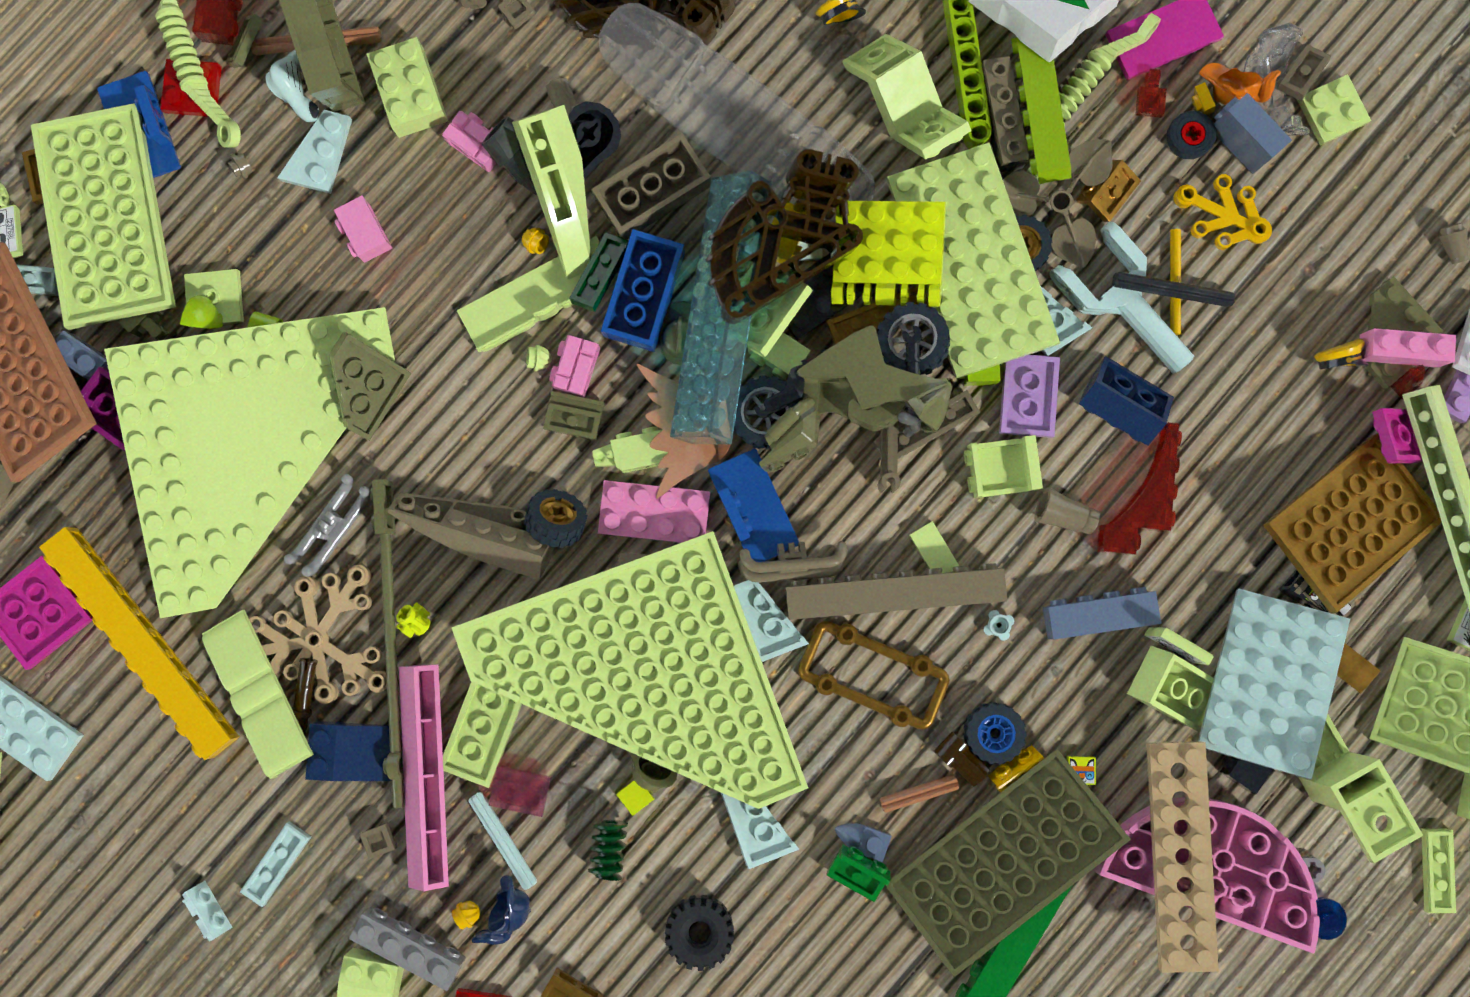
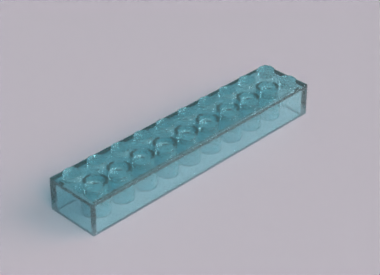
M753 171L717 176L711 179L670 437L690 444H732L751 316L737 324H729L722 319L720 314L721 305L715 294L714 287H709L708 285L712 278L710 262L707 263L705 259L711 255L713 240L710 241L708 237L717 230L721 219L730 206L742 194L748 191L753 182L764 181L772 187L771 181ZM752 193L756 201H764L761 194ZM753 219L746 225L741 235L757 226ZM760 233L737 246L736 263L756 252ZM754 262L737 271L741 287L750 283ZM744 301L736 307L731 306L730 310L732 312L735 310L739 311L745 304Z

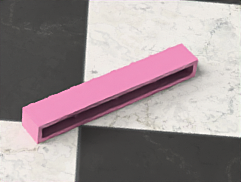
M438 664L399 667L408 888L428 891L449 887Z

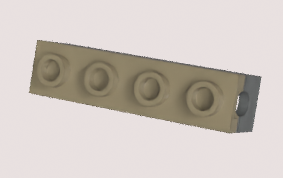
M1010 56L983 60L982 70L991 123L990 138L996 163L1000 172L1023 169L1029 160V154Z

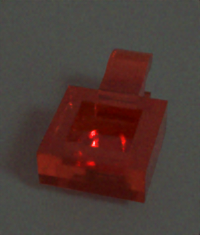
M1150 68L1149 73L1145 74L1144 86H1140L1137 89L1135 115L1158 118L1164 116L1167 89L1159 88L1161 69Z

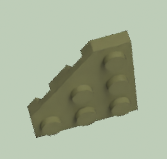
M1394 276L1384 282L1369 297L1371 321L1368 322V331L1376 328L1446 334ZM1367 362L1369 366H1366V369L1385 389L1395 383L1414 365Z
M343 332L329 354L343 424L347 429L370 441L410 377L411 372L350 334Z

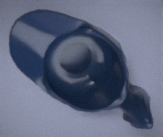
M505 875L500 879L501 891L497 893V902L490 912L488 929L477 932L472 938V943L503 944L510 939L513 931L525 924L531 912L529 896L524 891L514 888L511 876Z

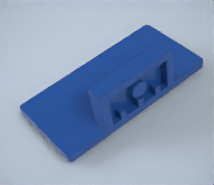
M147 71L98 87L97 90L104 109L135 103L137 110L143 118V129L146 135L153 178L181 168L163 112L160 110L161 106L150 74Z
M754 448L710 468L708 473L743 549L749 550L750 556L754 561L764 562L778 555L777 544L783 543L784 552L788 551V543H794V546L797 547L799 540L768 473L759 464L761 458L757 449Z

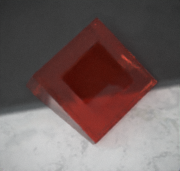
M1423 365L1412 367L1390 387L1403 399L1402 394L1415 391L1423 383L1425 367Z

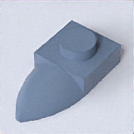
M848 823L835 827L838 837L848 847H856L863 852L864 856L883 862L892 837L891 834L858 823Z

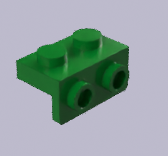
M843 844L826 873L828 877L873 902L876 901L884 885L888 886L891 881V871L888 870L884 863L878 860L872 861L866 858L858 848L853 846L847 847Z

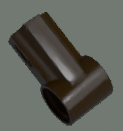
M951 732L938 745L934 753L975 787L985 779L990 770L969 751L970 748L955 733Z

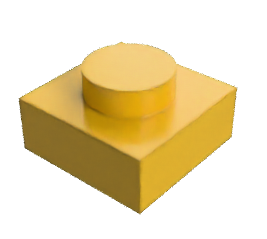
M1206 83L1195 86L1194 96L1191 99L1196 111L1201 110L1206 115L1213 113L1216 105Z

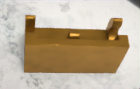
M1344 643L1337 676L1361 694L1381 670Z
M556 968L541 994V997L604 996L559 968Z

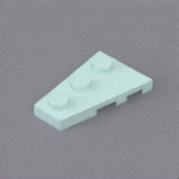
M323 110L277 178L282 182L331 194L352 122L350 116Z
M1041 287L1060 340L1059 345L1041 350L1044 356H1049L1092 329V327L1086 322H1082L1073 314L1074 312L1062 306L1052 298L1049 292Z
M747 580L734 585L762 662L809 644L758 582Z
M721 793L748 869L799 850L766 806L757 809Z

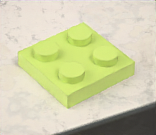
M1348 74L1308 92L1302 101L1297 99L1319 145L1347 134L1371 121Z

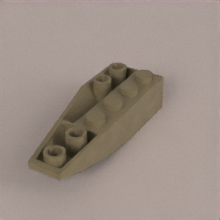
M400 492L388 508V513L451 549L487 564L540 580L548 566L554 547H549L546 544L543 545L531 537L532 535L527 532V527L524 525L526 511L513 507Z

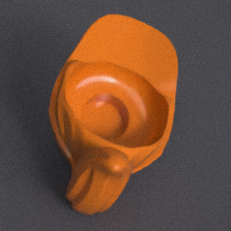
M1209 63L1200 70L1199 74L1213 85V99L1218 103L1227 105L1234 97L1240 100L1247 93L1256 102L1263 103L1268 101L1274 91L1276 79L1281 74V71H1272L1262 78L1256 72H1242L1237 68L1229 69L1219 63Z

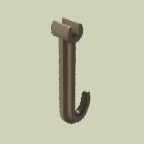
M898 421L893 426L881 429L880 480L877 484L880 493L887 488V482L891 484V493H894L901 483L897 475Z

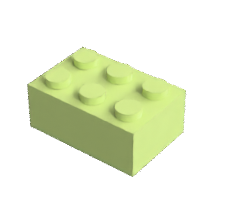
M417 37L367 53L391 128L399 138L448 122L424 48Z

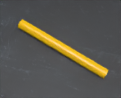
M1171 229L1170 281L1181 283V229ZM1170 297V329L1175 335L1181 334V299Z

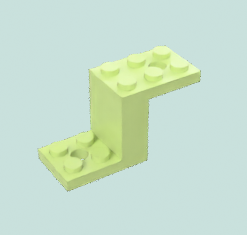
M884 34L842 61L848 72L868 82L890 137L924 159L938 155L943 148L960 141L964 135L971 131L968 121L942 107L920 50L888 34Z
M1327 714L1312 779L1299 777L1312 801L1340 810L1368 861L1376 863L1424 835L1380 759L1349 752ZM1384 815L1387 818V826L1384 830L1379 831L1376 828V820L1379 816Z

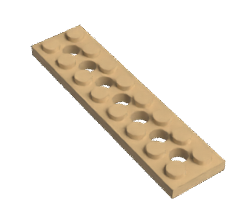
M1206 742L1146 743L1158 968L1161 973L1219 972ZM1175 763H1181L1184 767V774L1180 778L1175 779L1171 775V767ZM1178 791H1182L1186 797L1185 803L1180 807H1176L1172 802L1173 795ZM1178 820H1185L1187 823V830L1182 835H1177L1174 831V824ZM1181 848H1186L1189 852V858L1185 863H1178L1175 858L1176 852ZM1182 877H1188L1191 883L1190 888L1185 892H1180L1177 888V882ZM1190 906L1192 909L1191 917L1185 921L1180 920V908ZM1187 934L1192 935L1194 939L1192 947L1182 949L1180 945L1181 938Z

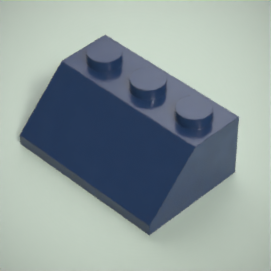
M1105 356L1084 389L1079 405L1087 412L1096 414L1106 420L1110 426L1126 432L1135 441L1149 446L1167 424L1174 397Z

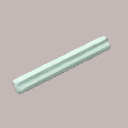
M478 792L470 797V805L522 888L527 890L537 883L536 877L484 794Z

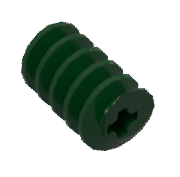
M603 820L601 823L593 825V828L600 831V834L592 835V839L598 841L599 845L591 846L590 850L598 853V856L589 858L590 862L597 865L594 868H589L588 872L595 875L596 878L608 881L622 880V876L617 873L623 871V865L618 862L624 860L625 856L620 850L626 847V844L621 839L627 836V832L622 830V828L628 826L627 822Z

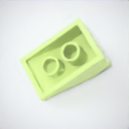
M1150 646L1127 694L1200 732L1214 678L1177 655Z
M352 948L343 957L337 997H398L404 968L372 951Z

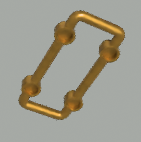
M821 621L815 626L799 664L798 673L801 679L815 685L817 691L822 695L834 693L889 716L892 723L898 727L910 725L921 730L931 727L950 682L949 675L944 669L933 665L931 659L925 655L913 657L863 636L851 624L837 625L830 621ZM824 632L836 635L837 640L843 645L855 643L905 664L917 676L931 675L938 678V684L924 718L921 719L912 715L911 710L905 705L893 707L838 684L835 677L829 673L817 675L810 672L809 668Z

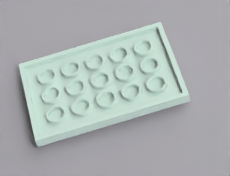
M1238 588L1232 605L1198 742H1206V749L1302 778L1312 779L1350 619Z

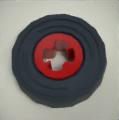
M1187 111L1178 115L1171 122L1167 130V143L1170 150L1176 156L1183 159L1193 160L1204 156L1212 148L1216 140V128L1213 121L1206 114L1199 111ZM1189 130H1191L1192 134L1197 135L1193 141L1191 137L1186 136Z

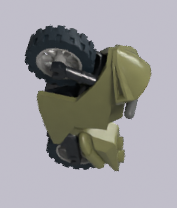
M908 302L902 307L898 305L894 307V311L886 313L884 320L878 326V333L874 326H868L851 334L831 348L822 350L821 354L808 362L806 359L802 360V365L793 367L790 370L787 382L780 380L776 376L767 377L766 375L759 376L758 379H749L746 385H741L737 389L738 393L736 396L733 395L732 407L729 409L731 424L736 433L747 444L757 449L766 448V450H771L759 462L765 472L769 470L770 472L778 471L785 466V462L793 458L794 460H800L810 454L809 451L818 444L820 414L828 412L841 415L850 419L852 423L875 432L893 426L899 421L908 425L903 430V434L906 437H911L918 432L920 426L924 431L936 433L947 413L952 385L947 378L935 379L923 376V374L929 375L936 367L939 368L943 364L944 358L948 355L950 334L946 321L935 308H929L927 304L919 303L918 305L914 304V302ZM915 322L913 330L908 331L904 326L906 323ZM923 323L930 329L921 333L919 324ZM900 328L903 331L902 338H894V334ZM933 334V345L923 342V338ZM905 343V347L898 354L893 344ZM924 348L930 350L921 357V353ZM768 394V397L764 400V403H761L757 398L761 395ZM754 400L758 406H755V410H748ZM747 416H759V418L751 426ZM762 422L767 425L766 432L756 430Z

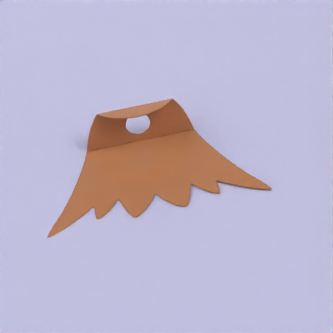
M637 364L643 376L657 391L647 393L648 397L661 406V408L645 415L648 421L663 429L651 441L650 448L668 452L658 464V468H669L659 486L656 499H658L686 477L704 467L719 462L726 455L730 448L725 405L723 396L718 392L699 389L671 380Z

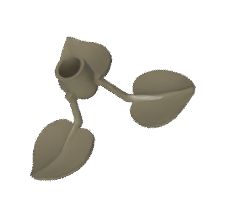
M1106 139L1084 142L1071 151L1069 154L1071 174L1076 176L1066 191L1057 190L1051 197L1037 195L1040 185L1037 178L1029 172H1014L1003 179L1015 216H1029L1033 214L1036 210V200L1050 202L1051 207L1056 212L1063 213L1066 225L1055 229L1052 234L1053 243L1051 246L1058 257L1080 268H1084L1093 255L1096 233L1092 224L1084 218L1076 219L1071 223L1068 210L1073 204V198L1070 193L1079 179L1085 185L1095 186L1103 183L1108 178L1113 164L1112 143Z

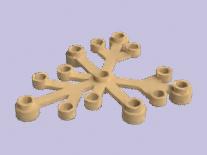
M354 565L348 570V582L341 592L339 589L341 580L337 574L327 573L323 576L322 585L328 590L331 607L320 623H318L313 597L319 589L317 580L311 576H302L296 580L294 590L302 598L307 627L294 619L288 611H278L274 615L273 620L277 626L287 627L299 635V638L289 639L268 625L261 616H253L249 619L252 626L254 620L260 621V627L258 629L254 628L255 633L259 632L274 642L262 645L266 656L276 654L270 662L275 675L292 650L303 648L294 662L284 668L283 674L288 680L298 679L300 658H310L312 656L313 659L318 660L315 672L318 685L314 690V696L322 704L335 701L339 694L336 684L329 682L324 653L342 664L345 680L342 684V691L345 695H356L360 691L361 686L356 679V674L367 681L371 691L379 693L387 690L386 671H372L362 664L364 662H379L382 658V652L379 648L369 647L364 652L348 655L329 642L328 630L341 612L355 609L367 610L372 605V599L367 594H359L354 599H350L358 586H365L371 580L369 568L363 565ZM356 571H360L362 574L361 579L358 581L354 579ZM330 576L335 578L333 586H329L327 583V579ZM303 582H307L309 585L306 592L301 590ZM361 597L367 600V604L364 607L359 605ZM281 614L287 616V621L284 624L279 620ZM313 635H317L319 639L316 645L311 643ZM371 650H374L377 653V657L375 660H371L369 658V652ZM291 667H294L297 670V674L295 677H292L289 674V670ZM375 677L381 678L382 684L380 687L375 686ZM350 682L355 685L354 692H349L347 689V685ZM323 688H326L329 692L327 698L321 696Z

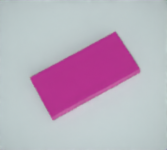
M1178 0L1107 30L1105 33L1108 42L1112 43L1137 33L1142 23L1151 13L1161 18L1158 27L1145 43L1116 57L1126 80H1130L1216 43L1224 37L1207 0Z

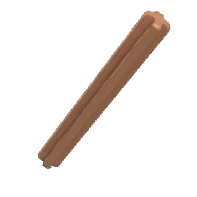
M377 26L342 30L347 46L381 42V31ZM291 35L254 39L251 46V51L254 55L292 52L295 49Z

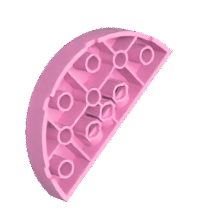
M1186 797L1172 799L1176 807L1182 806L1186 801ZM1209 798L1216 918L1314 954L1320 925L1316 899L1318 898L1313 879L1300 853L1290 840L1284 837L1267 820L1242 807ZM1150 806L1132 815L1120 825L1131 840L1096 866L1093 871L1106 878L1155 895ZM1178 820L1174 824L1175 833L1182 835L1186 832V821ZM1181 848L1176 852L1175 858L1178 863H1185L1188 860L1189 852L1186 848ZM1182 877L1178 880L1177 888L1180 892H1185L1190 888L1189 878Z

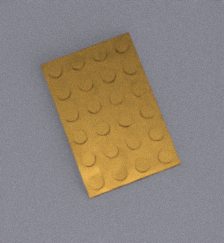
M1379 433L1368 438L1263 525L1331 614L1340 611L1442 523L1438 508L1403 463H1387L1381 451L1382 443Z

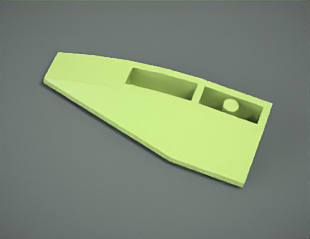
M561 105L513 121L512 124L566 279H571L583 274L591 259L582 157L565 106Z

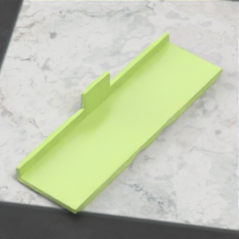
M597 236L590 239L591 257L600 243ZM558 256L460 308L457 312L479 353L486 352L527 331L536 322L553 317L560 309L575 305L571 303L569 298L582 274L566 279ZM617 273L615 274L609 286H611L617 281Z
M245 610L239 611L202 633L205 649L222 685L231 695V704L235 712L242 719L243 730L264 774L269 779L277 778L279 774L311 757L313 752Z

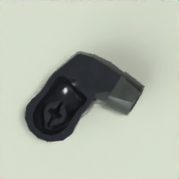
M587 101L575 106L568 113V118L582 157L584 180L618 149L621 139L619 121L612 111L601 103ZM506 116L486 136L482 146L495 162L507 171L512 179L530 193L537 195L512 124L514 120Z

